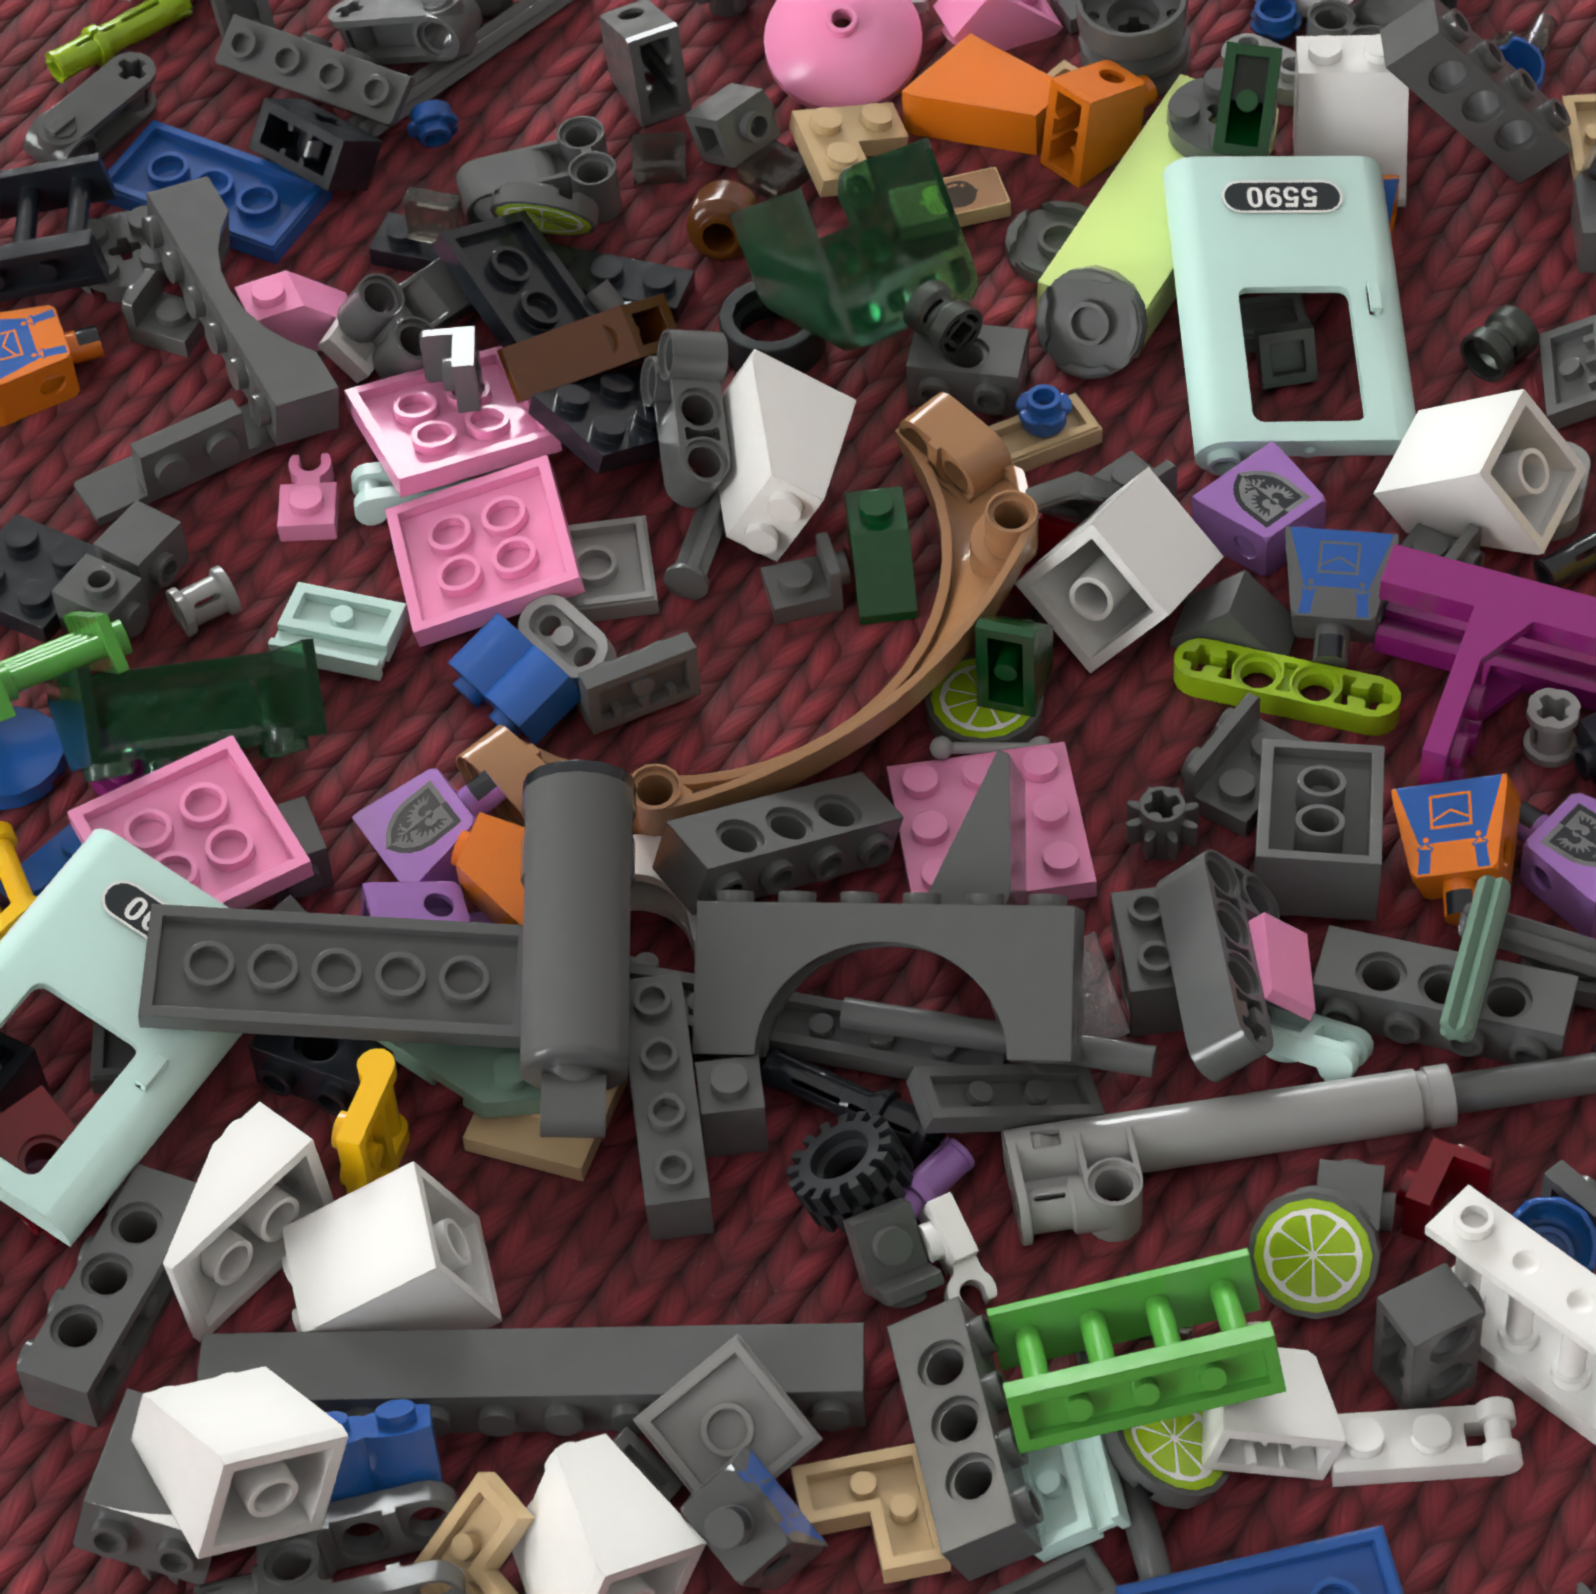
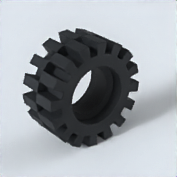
M858 1111L854 1120L849 1113L839 1115L838 1125L832 1127L829 1121L820 1125L819 1128L823 1133L817 1138L809 1134L802 1141L807 1149L805 1151L795 1150L791 1157L795 1165L789 1166L787 1170V1176L791 1180L788 1182L791 1189L813 1221L819 1227L823 1226L826 1231L832 1233L836 1231L838 1226L843 1233H846L843 1223L845 1219L888 1203L891 1200L900 1197L904 1198L906 1193L901 1186H910L914 1178L910 1170L914 1169V1163L887 1121L885 1122L882 1116L875 1113L871 1117L867 1111Z

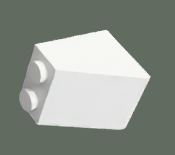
M1381 34L1296 36L1293 114L1294 156H1365L1373 158L1381 165L1382 175L1400 176L1398 207H1405L1409 88L1386 69Z
M754 349L722 394L731 465L727 476L718 487L726 537L746 546L755 553L762 554L777 562L825 499L857 400Z
M1520 389L1419 410L1373 494L1406 533H1410L1417 523H1421L1458 539L1467 526L1472 523L1482 528L1480 546L1539 555L1544 554L1587 468L1526 390Z
M1148 467L1104 501L1015 582V585L1049 625H1053V630L1088 672L1092 673L1169 616L1224 556L1150 467Z
M414 1161L281 1228L286 1255L282 1258V1266L287 1279L293 1287L296 1308L292 1311V1319L297 1332L485 1329L503 1322L479 1216Z
M264 1366L237 1373L228 1372L215 1378L179 1386H165L156 1391L143 1393L131 1442L197 1559H202L320 1530L349 1435L340 1423Z
M606 1434L579 1442H566L556 1448L546 1460L545 1473L533 1500L526 1507L535 1520L512 1550L526 1594H683L707 1542Z

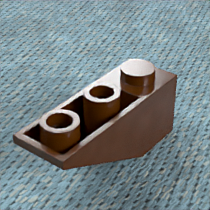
M663 293L611 308L506 346L497 352L518 404L531 400L532 394L642 365L648 356H657L662 332L665 329H678Z

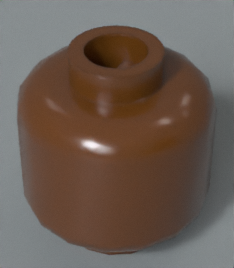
M716 180L703 186L693 198L688 215L686 229L690 242L704 256L719 261L733 260L745 254L755 241L760 222L761 210L758 199L748 187L732 180Z

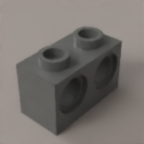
M1156 887L1110 893L1111 941L1130 1037L1183 1031L1184 1028Z
M1447 1263L1377 1297L1372 1371L1401 1410L1430 1408L1476 1384L1478 1359L1482 1351L1480 1341L1483 1318L1486 1315L1485 1306L1475 1287L1467 1281L1461 1283Z

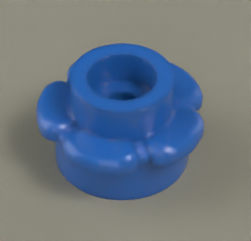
M1257 0L1255 9L1251 12L1252 20L1250 21V27L1256 35L1273 42H1280L1289 38L1292 35V31L1299 30L1302 24V18L1297 13V5L1294 0Z
M428 100L417 104L410 111L411 122L407 126V132L411 138H416L425 147H440L447 144L452 136L457 133L459 128L457 123L459 120L457 115L452 113L451 106L447 102Z
M1041 384L1032 387L1029 391L1023 392L1018 397L1016 410L1020 411L1019 419L1023 428L1028 433L1039 437H1049L1064 429L1067 422V414L1072 411V401L1067 394H1060L1056 387Z

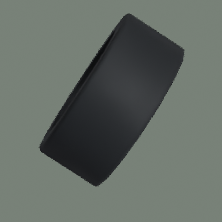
M768 278L755 280L737 288L723 302L719 314L720 332H723L726 336L728 364L735 372L738 373L754 349L802 373L810 371L822 358L826 345L824 311L821 300L809 287L788 279ZM770 318L789 319L804 327L796 335L785 340L773 342L754 340L742 334L747 326L759 320Z

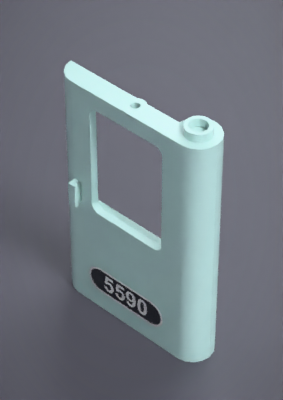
M1194 156L1181 158L1166 166L1163 171V181L1195 463L1213 475L1222 476L1271 441L1278 445L1287 456L1308 458L1314 456L1395 455L1416 416L1382 168L1379 162L1365 156ZM1367 292L1369 296L1370 311H1372V315L1369 314ZM1246 293H1341L1344 295L1349 304L1364 418L1358 421L1263 422L1256 419L1252 411L1239 296Z
M101 828L95 829L0 940V1029L31 992L36 989H45L130 1044L136 1051L134 1058L40 1172L33 1175L26 1174L0 1157V1200L69 1247L73 1245L243 1034L140 1028L138 1012L151 904L229 907L125 839L109 830Z

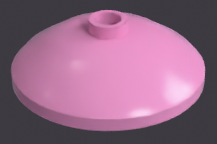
M777 0L769 13L765 25V56L770 72L777 84L791 98L808 108L816 109L819 107L886 103L904 89L918 67L922 53L921 22L911 0ZM838 19H847L851 22L845 28L836 27L833 23Z

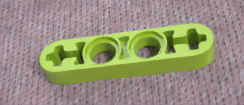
M1205 638L1187 640L1179 645L1174 654V682L1176 687L1184 694L1195 698L1237 707L1248 693H1251L1260 698V712L1368 736L1387 734L1395 729L1399 723L1401 692L1396 684L1381 676ZM1199 664H1205L1202 672L1194 671L1198 668ZM1227 669H1232L1231 679H1225ZM1263 673L1273 679V683L1267 687L1253 688L1247 686L1242 679L1248 674ZM1316 685L1328 689L1331 695L1324 700L1311 701L1304 698L1300 691L1305 687ZM1342 694L1348 695L1347 705L1342 704ZM1371 702L1380 703L1376 710L1367 709Z

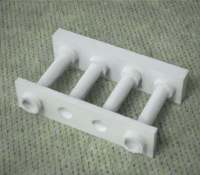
M1468 1184L1425 1226V1234L1456 1256V1264L1451 1268L1461 1283L1465 1281L1471 1283L1478 1291L1484 1303L1486 1315L1482 1323L1480 1341L1482 1351L1479 1354V1360L1596 1445V1275Z

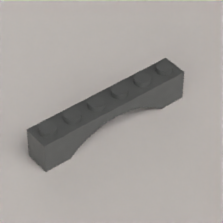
M206 176L148 192L147 216L141 219L146 243L150 249L157 248L160 252L168 280L172 284L178 283L181 287L189 315L193 319L199 318L204 325L209 348L213 354L222 355L226 362L229 380L236 391L243 390L246 395L250 414L256 426H264L276 446L339 428V387L318 353L293 343L263 326L242 307L231 293L222 273L223 265L230 251L229 210L209 177Z

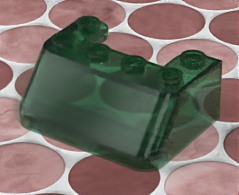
M928 137L844 168L839 175L837 192L850 225L821 238L817 234L801 188L729 214L738 242L743 250L756 285L758 296L765 306L779 316L844 351H854L872 345L909 328L904 322L903 315L906 303L918 287L927 281L935 279L943 281L954 290L957 295V301L963 300L967 302L975 296L977 291V271Z
M313 638L300 640L270 652L136 668L120 674L107 672L90 674L89 667H82L45 682L48 707L71 772H83L85 783L121 778L122 775L135 773L133 765L142 764L143 774L147 775L231 735L234 736L242 750L258 748L259 759H267L310 750L309 739L327 734Z

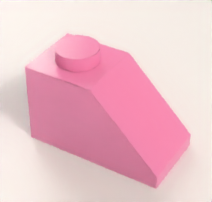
M938 0L933 6L945 25L942 28L943 34L954 45H957L971 33L1006 51L1055 36L1063 28L1046 0Z
M287 270L234 287L238 302L263 326L293 343L314 351L321 350L317 345L337 318L339 307L348 297L346 292Z

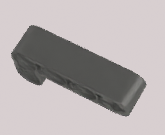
M1210 849L1159 880L1156 885V894L1189 1054L1196 1067L1205 1077L1211 1081L1220 1082L1264 1056L1274 1046L1248 921L1263 912L1279 919L1280 910L1275 896L1263 880L1218 851Z

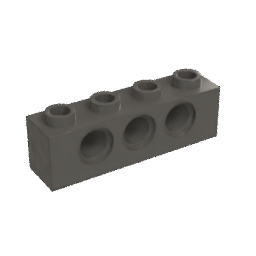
M1424 0L1380 30L1386 69L1518 184L1572 151L1567 128L1571 125V119L1564 105L1557 98H1547L1537 88L1533 78L1523 68L1516 70L1508 63L1494 41L1489 38L1483 40L1478 36L1458 9L1453 8L1450 10L1439 0Z
M861 771L666 821L652 869L694 916L697 915V901H716L718 890L755 892L754 899L771 894L776 895L779 891H786L819 881H827L833 877L866 868H875L881 864L888 863L904 816Z
M1329 925L1313 979L1316 1009L1314 1013L1358 1026L1369 1034L1387 1037L1398 1043H1416L1449 1050L1464 1057L1478 1056L1511 1064H1519L1564 1056L1574 1016L1579 976L1494 959L1474 1038L1467 1043L1447 1040L1440 1033V1019L1458 951Z
M681 973L629 979L628 1068L651 1241L715 1233Z
M137 1164L126 1184L120 1185L109 1201L107 1216L97 1234L89 1236L83 1243L78 1256L77 1268L67 1285L59 1287L53 1294L48 1306L47 1319L35 1339L31 1338L26 1341L19 1353L16 1371L28 1405L99 1428L175 1294L163 1262L196 1186V1182ZM119 1290V1291L116 1292V1293L109 1294V1295H105V1294H107V1293H109V1292ZM84 1342H89L88 1344H86V1345H84V1346L75 1347V1346L78 1345V1344H81V1343H84Z
M957 1296L887 1326L942 1555L969 1581H972L1043 1551L1036 1524L1044 1520L1043 1511L1033 1488L1028 1483L1025 1484L1021 1467L1029 1463V1457L1027 1452L1019 1454L1013 1426L1010 1424L1007 1412L1008 1405L1003 1388V1383H1006L1007 1380L1002 1372L996 1369L993 1353L998 1352L1000 1348L997 1343H994L988 1317L985 1314L977 1316ZM974 1430V1432L967 1439H965L968 1436V1434ZM989 1487V1489L982 1496L979 1497L982 1491Z

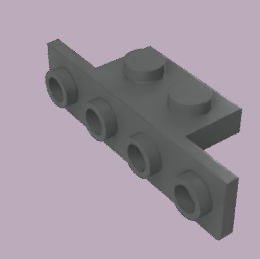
M236 14L231 19L215 57V62L221 67L389 127H394L397 124L415 81L411 76L377 65L375 58L359 50L348 48L346 53L332 49L333 44L311 33L304 32L301 38Z
M231 398L131 443L132 456L77 480L74 486L76 494L97 525L101 526L120 517L136 500L147 505L276 445L264 426H256L250 414L248 403L238 407Z

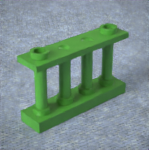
M69 612L62 615L69 634L0 661V722L16 716L11 702L20 698L18 692L80 667H83L85 670L115 674L130 670L125 656L132 653V647L120 620L110 622L108 614L102 612Z
M1247 1248L986 1309L994 1343H997L1000 1348L997 1355L1001 1371L1021 1367L1023 1379L1003 1383L1019 1454L1287 1392L1271 1322L1266 1321L1248 1326L1244 1316L1245 1313L1261 1310ZM1218 1320L1220 1333L1181 1341L1178 1329ZM1152 1335L1155 1348L1115 1357L1113 1344ZM1086 1351L1089 1363L1049 1372L1047 1360Z

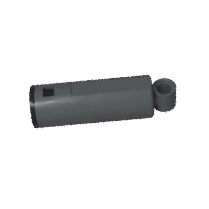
M581 759L556 761L537 767L526 775L523 782L522 816L525 820V833L521 840L520 881L524 887L520 1077L530 1085L541 1089L540 1137L605 1138L606 1090L618 1086L628 1078L631 889L635 883L633 821L636 817V784L633 777L626 771L604 762Z

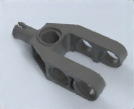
M428 1480L330 1502L320 1530L256 1545L257 1564L252 1566V1573L201 1585L195 1584L193 1590L195 1594H422L417 1591L422 1586L431 1583H444L452 1588L443 1594H466L464 1569L461 1570L453 1563L442 1560L424 1561L403 1567L398 1562L386 1565V1571L335 1583L332 1579L333 1574L337 1570L423 1550L457 1503V1494L452 1487L443 1482ZM427 1507L439 1508L446 1512L440 1518L427 1521L417 1520L411 1516L417 1510ZM358 1523H370L380 1528L375 1533L367 1536H354L346 1532L350 1526Z

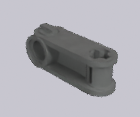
M344 0L329 11L328 19L331 26L338 28L346 47L343 53H346L348 48H353L375 58L377 65L433 61L447 62L460 57H469L478 43L475 32L481 25L482 15L481 9L475 0Z
M138 52L121 53L114 57L50 110L41 113L33 121L24 139L23 147L25 153L37 160L38 164L99 153L101 158L156 112L157 98L151 90V85L156 78L154 61L147 55Z

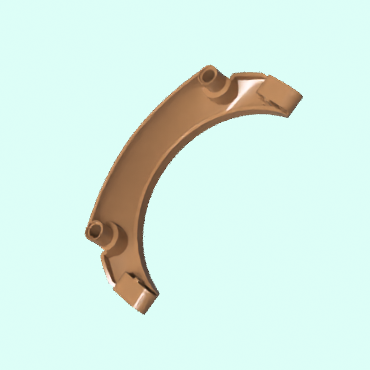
M945 392L938 393L903 419L899 427L895 429L899 448L922 485L935 516L942 558L939 588L931 616L919 642L903 667L886 687L857 714L829 733L788 753L767 761L732 770L698 775H678L672 768L661 764H649L637 769L633 774H630L636 784V817L633 821V834L662 836L666 821L783 792L817 775L868 744L896 724L957 666L975 644V626L978 619L996 615L1025 564L1030 562L1036 555L1038 547V508L1033 498L1025 492L1028 485L1024 470L1011 464V455L1003 440L954 397ZM502 725L496 726L456 756L458 770L467 783L483 770L489 773L507 796L493 810L505 821L525 827V820L522 816L523 782L526 775L539 766L567 760L536 747L533 743H526Z

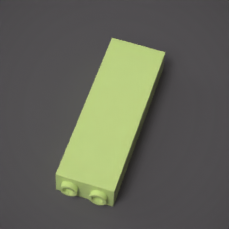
M1182 74L1178 76L1038 281L1036 313L1040 297L1047 287L1052 285L1055 279L1074 268L1099 265L1118 271L1135 285L1146 308L1148 328L1144 345L1146 344L1177 297L1163 171L1173 161L1185 157L1171 145L1168 137L1169 128L1166 121L1168 103L1172 95L1184 84L1195 80L1194 78ZM1279 109L1276 112L1273 141L1269 148L1268 156H1270L1275 148ZM1213 118L1211 122L1216 124L1217 118Z

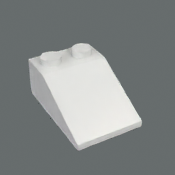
M260 1101L242 1118L233 1121L225 1129L223 1135L213 1143L163 1262L191 1334L200 1343L202 1334H212L283 1267L282 1258L286 1255L281 1228L334 1201L313 1139Z

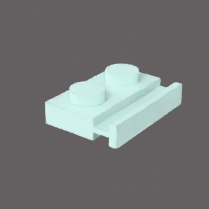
M298 582L278 621V632L275 638L271 637L268 642L270 657L274 660L380 681L383 676L382 668L385 661H390L409 620L407 604Z
M1104 1435L1027 1452L1029 1463L1021 1467L1025 1484L1028 1483L1036 1493L1044 1516L1043 1522L1036 1524L1043 1551L1034 1555L1044 1563L1099 1540L1104 1537V1531L1115 1526H1119L1121 1529L1131 1526L1119 1473L1108 1455Z

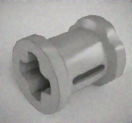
M218 565L209 570L208 577L181 590L172 587L165 592L168 605L176 622L188 637L198 633V626L227 612L234 616L242 610L233 584L225 571ZM212 595L211 600L197 607L194 606L197 602Z
M1554 688L1541 689L1530 696L1526 711V718L1530 723V728L1526 730L1523 737V752L1534 764L1545 768H1557L1566 765L1573 759L1572 749L1577 746V737L1573 732V728L1578 724L1581 704L1576 696L1567 690H1557Z

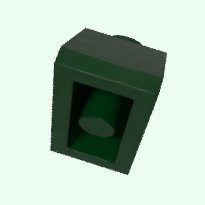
M1227 41L1212 153L1235 156H1268L1283 48Z
M902 486L844 492L847 539L860 625L918 619L910 535Z
M1000 615L979 618L975 626L977 706L1036 717L1053 667V625Z

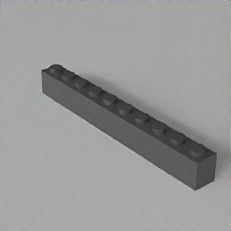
M864 1323L202 1334L197 1381L215 1378L228 1372L237 1373L266 1366L324 1412L339 1411L346 1413L347 1416L368 1415L375 1412L376 1408L381 1404L397 1399H407L414 1402V1404H430L436 1438L448 1433H484L489 1436L503 1437L514 1432H550L555 1435L569 1436L580 1431L615 1430L620 1433L625 1427H628L634 1434H641L643 1432L633 1419L736 1334H739L813 1427L829 1432L840 1431L847 1427H866V1347Z

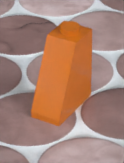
M970 33L902 90L903 125L911 135L1037 155L1042 150L1050 81L1053 77Z
M479 812L471 832L463 830L460 833L452 852L451 864L456 866L459 885L463 894L494 923L523 925L524 887L520 881L521 840L525 833V827Z

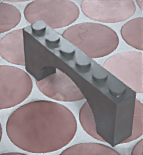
M718 890L716 901H697L692 1054L712 1058L728 1055L737 1057L758 1055L759 1058L766 1059L769 1055L770 1040L779 1014L788 999L807 978L822 967L849 954L875 948L902 947L940 955L959 966L979 984L991 1000L999 1016L1006 1041L1007 1060L1017 1064L1081 1065L1085 911L1076 906H1067V895L1030 894L1029 905H1004L1003 894L968 893L966 894V904H941V894L907 892L903 893V904L878 903V893L848 891L841 892L840 903H816V892L779 891L778 902H754L755 892Z

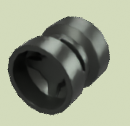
M937 279L927 281L919 286L907 301L903 312L906 325L918 335L929 336L931 345L946 357L958 356L965 352L975 342L983 325L981 313L969 302L957 301V295L954 290L943 281Z
M1503 305L1499 306L1488 316L1484 327H1477L1464 337L1460 343V352L1463 361L1472 373L1486 382L1495 383L1501 381L1515 367V361L1524 360L1538 347L1540 337L1537 327L1524 311L1515 306Z

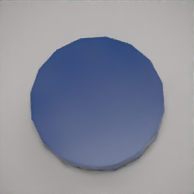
M13 706L16 716L0 722V810L24 807L43 798L53 789L52 782L58 777L60 772L61 776H63L67 767V748L62 732L52 718L37 709Z

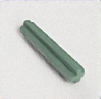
M1484 875L1477 880L1440 1019V1033L1447 1040L1467 1043L1474 1038L1511 898L1510 882L1503 877L1494 878L1490 875Z

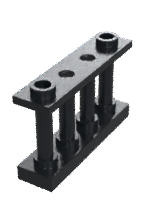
M99 153L0 171V220L16 217L13 243L0 245V302L108 283L109 265L92 229H88L90 203L116 199L117 193ZM68 208L65 234L36 239L40 212Z

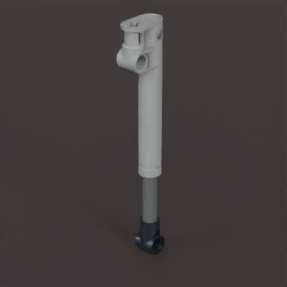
M1596 1044L1592 1045L1591 1053L1451 1074L1448 1065L1445 1063L1420 1067V1071H1414L1412 1068L1002 1130L1003 1158L1022 1246L1033 1245L1034 1235L1069 1229H1073L1076 1235L1092 1233L1097 1238L1107 1242H1121L1130 1239L1138 1233L1143 1223L1142 1173L1423 1131L1424 1127H1429L1430 1130L1457 1125L1458 1114L1596 1094ZM1108 1199H1120V1201H1108Z

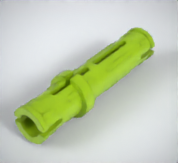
M147 0L107 23L99 26L91 24L82 30L79 37L45 54L48 70L56 81L64 83L96 64L104 66L121 50L142 41L174 22L192 14V4L190 0Z

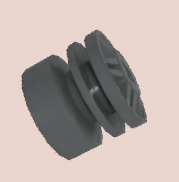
M1075 0L1077 24L1080 32L1078 39L1081 67L1102 60L1114 61L1136 76L1146 75L1156 86L1158 96L1169 91L1180 74H1187L1191 61L1188 0Z

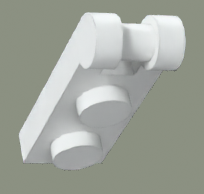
M1495 1396L1480 1400L1475 1405L1338 1414L1345 1432L1346 1443L1330 1470L1333 1487L1510 1475L1520 1470L1523 1466L1520 1442L1512 1438L1511 1432L1517 1424L1513 1401L1509 1398ZM1485 1436L1486 1442L1481 1446H1467L1465 1437Z

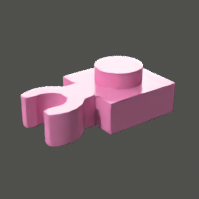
M328 453L321 454L320 466L311 471L302 469L299 455L291 456L288 466L292 484L280 485L277 521L280 542L337 539L340 497L337 482H333L334 472Z

